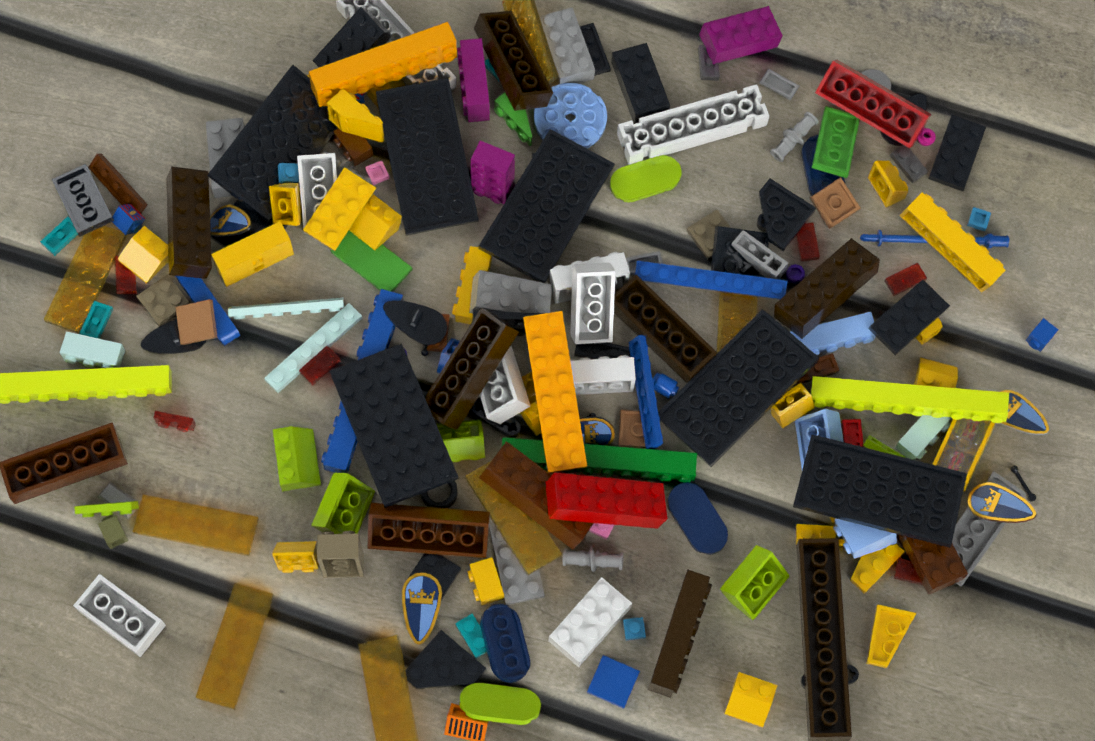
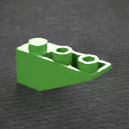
M503 93L494 100L495 113L506 120L507 126L518 133V137L522 142H526L531 146L532 133L526 110L514 111L506 93Z

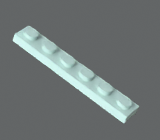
M344 297L231 306L228 308L229 317L233 316L234 319H244L245 315H253V318L264 317V314L272 313V316H282L283 312H291V315L302 314V311L310 310V313H319L321 309H329L330 312L340 311V308L344 307Z
M348 303L264 378L265 381L279 393L362 319V315Z

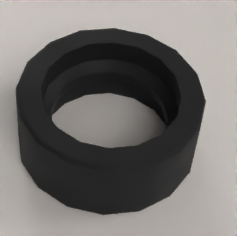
M455 480L447 483L451 489L447 500L435 502L430 499L428 491L421 493L424 504L427 507L450 508L456 502L458 496Z

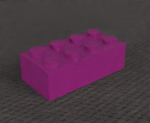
M769 6L706 22L703 24L699 34L713 65L777 48L783 37Z
M482 38L460 40V47L457 48V62L461 83V97L463 100V115L467 116L468 123L490 121V103Z
M480 140L471 158V185L474 194L479 197L485 196L490 198L496 204H504L515 187V154Z

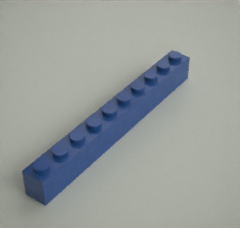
M381 289L379 295L376 294L373 304L375 306L374 312H370L368 317L369 327L363 332V345L359 346L356 357H358V360L389 348L396 326L386 316L383 305L388 301H404L402 294ZM340 401L339 409L341 411L339 416H336L334 419L333 427L335 429L333 434H330L328 437L327 445H329L327 452L324 451L321 463H323L324 470L334 473H348L358 441L343 404Z

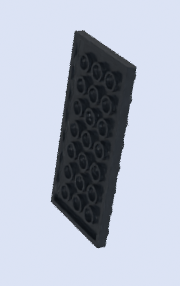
M292 65L207 174L209 178L266 222L272 217L269 186L282 184L279 183L278 164L298 163L297 156L319 154L333 136V131L338 129L329 120L328 107H319L311 88L310 78L296 66Z
M449 78L376 91L405 235L408 236L479 222Z
M550 129L488 229L478 249L529 277L546 283L550 276V269L556 266L613 170L615 163Z
M762 309L658 411L660 422L694 453H697L707 465L712 467L819 361V357Z
M402 343L329 371L384 508L459 479Z
M812 434L793 507L950 548L967 473Z

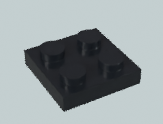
M424 553L410 576L415 573L424 572L437 578L442 589V601L462 568L440 554Z

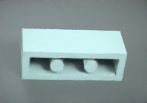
M66 332L60 354L64 361L71 364L78 362L83 363L84 366L94 368V366L120 368L125 349L121 343Z
M929 415L921 416L900 439L895 448L908 459L916 460L918 458L920 460L927 453L925 448L928 445L933 446L939 439L937 435L941 431L945 433L950 427L951 423L949 421L951 417L934 418Z

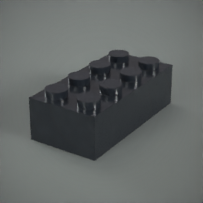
M360 7L312 61L318 67H322L384 45L393 35L371 11Z
M647 43L612 52L611 63L633 123H639V118L670 110L669 100Z

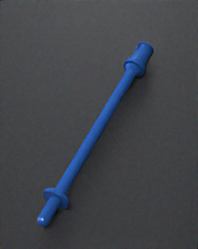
M878 230L877 234H862L860 236L861 241L877 242L878 247L882 245V242L928 243L920 235H883L881 230ZM987 234L984 237H974L977 244H983L986 248L1009 246L1008 235L994 236Z

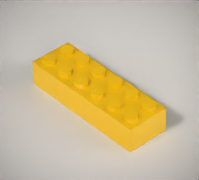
M921 192L900 214V217L982 293L1006 271L1003 268V264L998 259H993L984 246L978 245L973 235L963 231L959 222L948 217L945 209L933 203L934 200L930 195Z

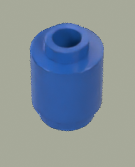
M657 372L653 378L654 391L666 398L674 397L679 391L678 382L669 376Z

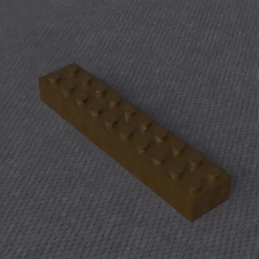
M838 538L798 539L796 548L808 741H850L852 731Z

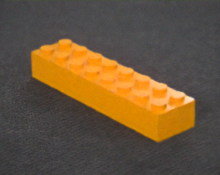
M445 22L308 71L312 91L319 107L327 106V102L342 89L351 92L353 95L362 94L374 87H382L388 82L399 81L405 76L418 74L424 69H432L438 64L448 63L457 58L456 38L449 23Z
M558 311L523 317L548 473L586 468L587 461L563 313Z

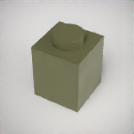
M116 515L107 516L102 519V522L98 523L106 544L110 549L129 541Z

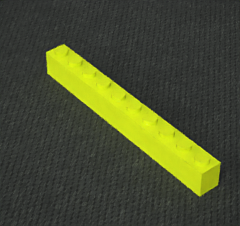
M169 365L0 373V403L8 404L11 401L28 403L30 400L48 402L50 399L67 401L69 398L87 400L89 397L106 399L108 396L126 398L128 395L146 397L147 394L165 396L167 393H172V371Z
M816 376L812 378L811 395L814 406L818 408L834 407L839 410L848 408L855 411L871 410L876 413L892 412L897 415L906 413L914 416L929 415L934 418L951 417L955 420L963 418L973 421L987 420L993 423L1007 421L1009 393Z

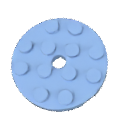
M562 83L551 87L553 95L547 107L535 108L534 125L540 138L544 140L551 129L585 148L594 145L603 135L607 124V110L601 97H598L591 88L578 83ZM573 114L575 119L570 122V120L566 119V115Z

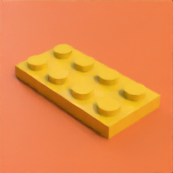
M344 167L303 231L333 251H336L375 192L376 187Z

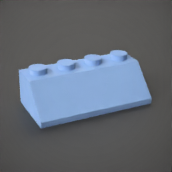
M823 409L795 420L802 469L812 434L844 442L839 412Z

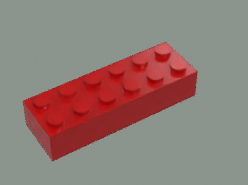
M834 60L815 92L817 95L908 148L915 144L932 115L839 60Z
M555 472L546 481L549 519L658 529L668 519L663 483Z

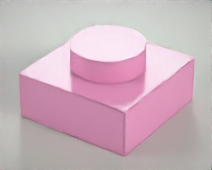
M382 160L365 167L372 185L390 179Z
M594 523L590 528V532L607 540L615 525Z

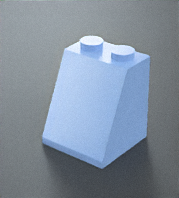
M837 518L834 519L835 526L833 529L838 538H843L845 542L843 547L846 553H851L854 559L884 549L889 545L897 544L895 533Z

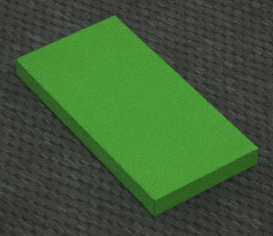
M825 106L812 163L813 169L844 178L848 177L860 121L859 118L848 112Z
M348 231L336 251L330 250L334 256L380 291L383 289L393 292L413 270L409 264L384 245L373 250L350 231Z

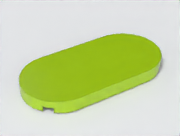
M659 155L621 167L611 177V192L617 199L630 203L672 190L680 181L682 175L681 166L674 158L667 155Z
M486 683L468 685L462 690L459 701L461 710L466 712V715L472 719L516 725L531 723V720L539 716L541 708L539 697L531 690Z

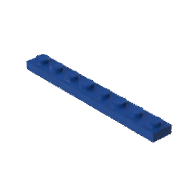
M637 261L635 275L646 282L779 300L786 295L788 282L786 280Z

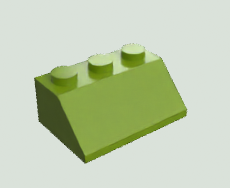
M481 419L463 421L458 430L447 427L442 423L436 424L452 462L485 458Z
M294 426L273 429L278 475L282 492L321 486L314 430Z
M333 473L311 526L322 533L334 532V534H343L344 531H354L355 534H358L375 490L348 473Z
M756 545L722 585L720 590L729 602L750 619L754 620L790 575L772 551Z

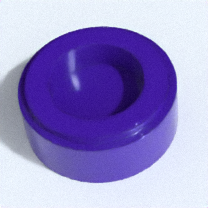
M797 264L789 266L786 271V279L792 284H799L805 277L804 268Z

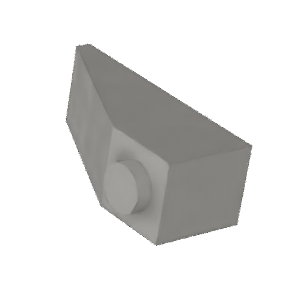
M744 230L732 242L731 245L765 278L780 280L787 271V261Z

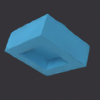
M298 163L278 164L279 183L299 182Z
M973 207L967 226L985 232L991 212Z
M643 617L623 619L625 641L646 638Z

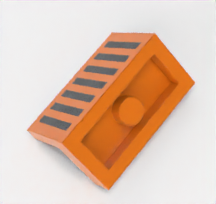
M451 703L444 735L470 741H485L489 721L472 719L466 715V712L461 710L460 705Z

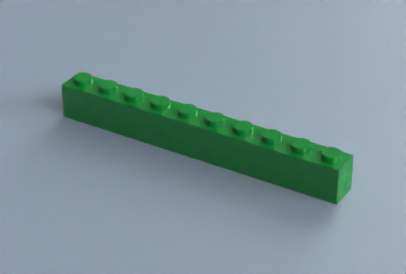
M502 438V446L507 441L548 472L542 440ZM584 444L587 467L562 471L564 473H574V471L585 475L601 473L602 476L606 477L613 476V474L621 475L623 478L639 476L644 480L660 478L661 481H671V479H676L682 483H690L696 477L697 453Z

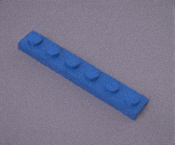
M638 335L628 343L630 355L634 357L635 386L646 449L654 450L663 444V435L661 433L646 337Z

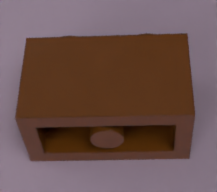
M339 128L333 131L334 144L338 149L341 148L343 150L344 158L350 161L354 167L373 157L372 147L364 137L342 132Z

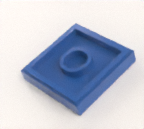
M603 655L587 693L624 709L640 671Z

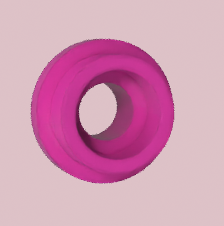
M923 128L917 140L922 146H929L934 143L936 135L931 129Z

